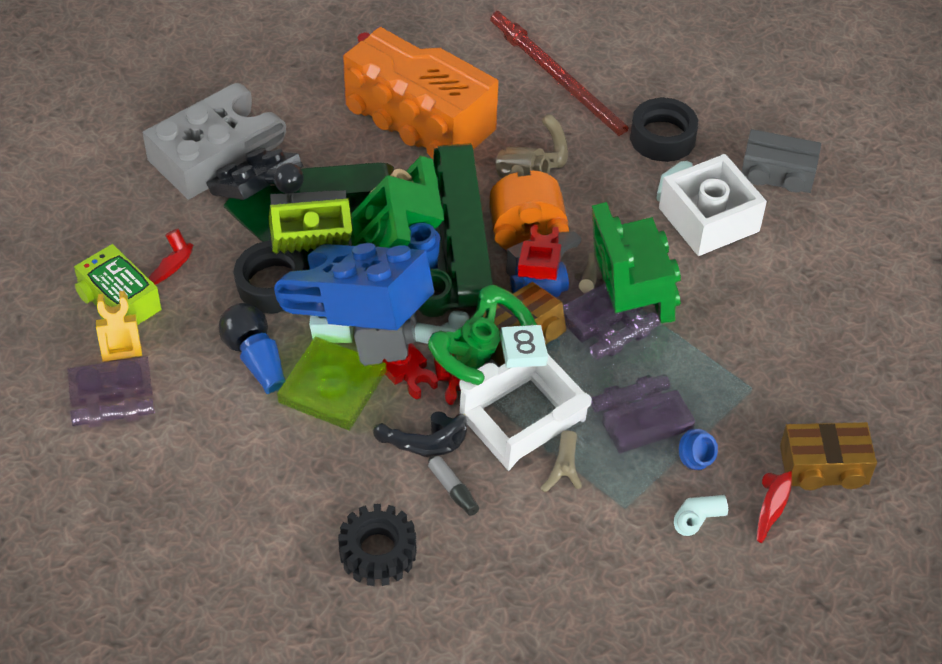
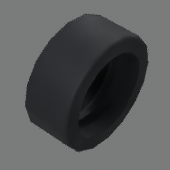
M665 97L649 99L639 104L633 112L630 141L636 151L651 160L662 162L680 160L689 155L695 147L699 120L695 111L684 102ZM653 122H669L678 126L684 132L671 137L658 136L651 133L644 126Z
M271 240L256 243L244 250L236 260L233 274L240 298L244 303L256 306L263 313L275 314L285 310L282 309L276 299L274 287L258 288L250 284V279L257 272L271 266H285L293 271H304L307 269L301 252L295 249L293 253L287 250L285 254L281 251L276 254L272 250Z

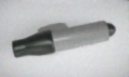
M431 456L428 460V467L447 490L452 500L463 508L469 516L475 515L479 511V506L474 501L469 489L459 480L442 457Z

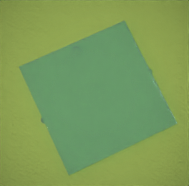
M605 284L565 316L567 331L546 344L547 353L592 399L591 405L587 408L586 420L584 422L579 421L565 430L573 431L577 434L575 448L576 471L624 509L680 459L679 443L685 432L691 429H702L708 433L752 391V387L642 309L635 308L615 313ZM531 380L491 404L523 430L547 416L556 408ZM561 433L542 444L547 453H554L558 456Z

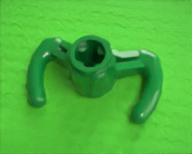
M491 284L480 290L476 313L455 332H434L428 341V349L435 360L447 372L462 381L474 385L483 383L485 376L482 371L477 369L490 361L501 340L500 330L494 324L497 304L504 305L518 319L521 326L537 325L530 310L523 302L509 291L497 285Z

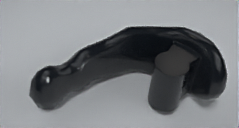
M438 411L434 412L430 417V435L404 433L399 429H391L383 423L375 425L373 434L379 442L393 444L404 451L424 457L440 456L453 452L464 441L467 432V418L461 413L457 414L455 418L446 416L445 413Z

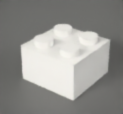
M723 154L664 177L659 209L693 251L700 256L759 232L767 201L729 157Z

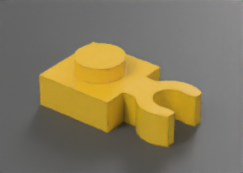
M119 291L120 303L114 307L108 306L105 303L104 294H98L97 297L98 312L105 318L96 320L102 362L142 356L136 314L125 316L128 311V296L125 291Z

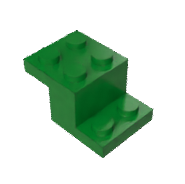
M419 156L406 170L412 177L409 181L387 175L350 215L352 246L364 243H372L375 247L387 248L399 245L407 246L411 242V231L409 228L411 225L428 223L436 229L444 221V211L441 206L438 179L435 174L433 159Z
M607 202L592 205L594 256L615 313L653 304L661 324L674 322L676 306L681 304L679 291L676 286V282L681 281V275L676 259L670 260L667 254L669 253V245L665 232H658L653 217L621 224L619 216L612 217Z

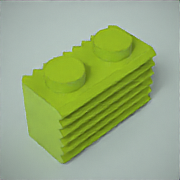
M348 198L270 205L269 224L274 253L278 254L281 251L285 254L287 250L293 253L295 249L299 252L305 249L308 252L310 248L314 250L322 244L349 245L352 224Z

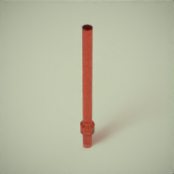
M500 11L492 14L490 21L504 33V38L512 46H519L616 135L620 136L628 131L629 127L535 44L527 36L528 33L518 23H512Z

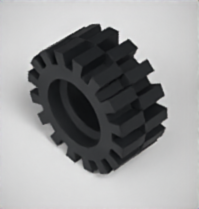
M373 504L374 511L368 512L365 505L359 508V517L354 512H351L347 516L348 524L343 522L340 527V534H338L340 561L344 563L346 573L350 574L353 572L354 580L359 583L365 577L369 586H375V579H381L382 586L390 585L389 577L393 576L396 581H399L403 578V570L409 573L412 569V561L416 560L415 526L412 520L407 522V514L403 511L396 516L394 506L388 505L385 512L381 511V504ZM380 534L389 537L394 543V548L386 554L372 555L364 552L361 545L369 536Z

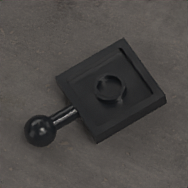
M260 148L248 153L245 156L246 161L237 166L236 164H230L216 171L217 177L206 182L212 195L242 200L271 184H275L281 192L294 193L303 185L304 176L300 168L304 166L298 153L283 152L282 149L266 151L265 148Z

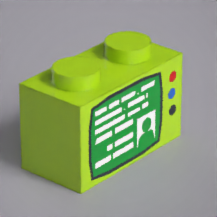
M113 244L74 266L78 281L75 284V289L79 297L86 304L92 301L97 306L98 294H104L105 303L108 306L114 307L120 303L119 291H125L128 296V311L125 316L136 314L137 324L142 323L162 310L157 286Z

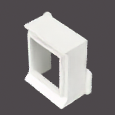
M549 354L546 366L506 368V364L498 367L493 363H487L477 369L482 371L485 376L482 384L474 385L460 380V413L466 416L467 425L508 471L526 454L579 421L584 422L586 420L587 408L591 405L592 401L590 395L584 393ZM531 380L556 408L547 416L508 438L484 411V408Z

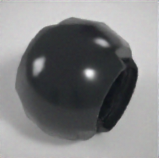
M239 303L225 310L221 315L218 329L221 340L231 350L241 352L240 345L244 340L255 334H267L268 323L265 314L256 306Z

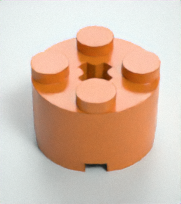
M530 171V175L518 177V172L499 180L491 189L489 208L494 239L503 249L507 250L523 241L530 240V229L533 225H538V233L541 235L551 234L553 227H558L559 233L569 232L562 192L559 183L551 175L541 171Z

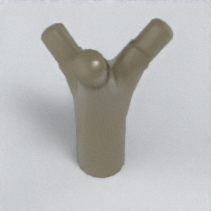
M593 252L588 255L587 266L584 271L575 274V279L580 280L579 289L583 293H590L594 289L596 281L603 279L600 270L596 269V259Z
M561 432L557 461L548 480L541 486L543 492H548L561 476L569 477L576 489L582 487L575 468L577 434L575 432Z

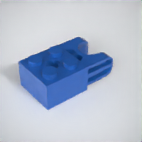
M364 243L357 246L322 244L308 255L309 270L290 271L278 280L274 286L279 305L288 313L323 316L327 318L328 324L396 331L434 294L426 250L410 249L405 245L392 248L375 247L372 243Z

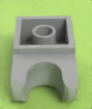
M234 83L146 129L142 133L147 160L189 200L209 189L206 182L217 177L216 171L230 164H236L237 166L246 161L245 156L254 150L265 148L266 151H270L280 145L286 134V124L279 116L272 112L247 117L252 107L251 92L244 85Z

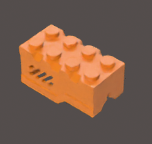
M379 27L368 38L359 42L343 55L345 100L350 111L356 115L372 116L375 125L381 130L398 131L405 144L409 146L415 145L418 148L425 147L432 159L434 149L438 148V146L472 143L474 150L496 130L499 80L442 48L420 49L386 29Z

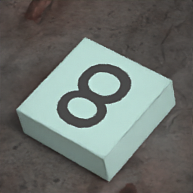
M541 325L501 327L500 337L506 368L546 366L548 354Z

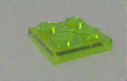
M315 336L277 392L278 403L350 431L386 374V363L382 362L364 366L360 363L358 352Z

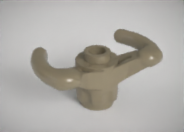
M546 114L542 118V123L552 136L554 150L552 152H544L540 148L512 146L507 147L506 150H501L496 159V172L500 178L518 172V177L528 176L530 171H541L549 174L551 168H562L565 166L568 160L567 141L559 121L553 115Z

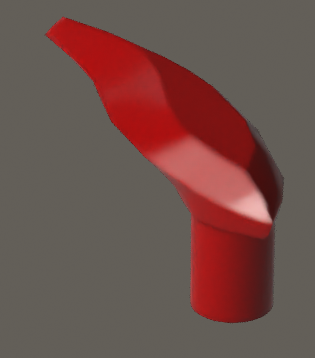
M179 228L165 235L173 252L163 258L159 267L148 277L155 285L175 273L189 259L193 251L194 245L185 242Z
M792 471L780 475L767 473L762 478L763 486L769 490L765 496L758 522L757 541L760 543L764 541L771 526L780 517L788 502L792 486Z

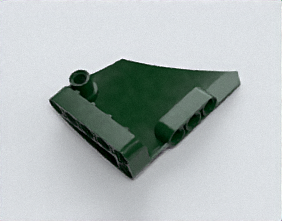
M472 143L441 145L434 149L433 163L438 179V190L441 206L444 211V221L435 229L440 235L438 269L432 268L430 272L434 291H438L441 294L431 296L418 309L427 317L442 316L448 309L477 307L480 290L485 286L493 285ZM379 162L301 169L304 176L303 185L294 193L346 190V199L348 198L351 215L369 193L387 175L390 176L395 169L388 163ZM268 186L244 200L229 198L224 204V208L253 235L264 242L271 240L269 224L271 194L285 193L278 190L276 186ZM312 248L308 252L305 249L301 251L307 270L310 269L308 255L313 251Z

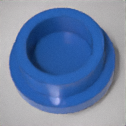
M691 429L685 432L679 443V456L687 468L702 470L715 461L718 454V445L712 435L702 429Z

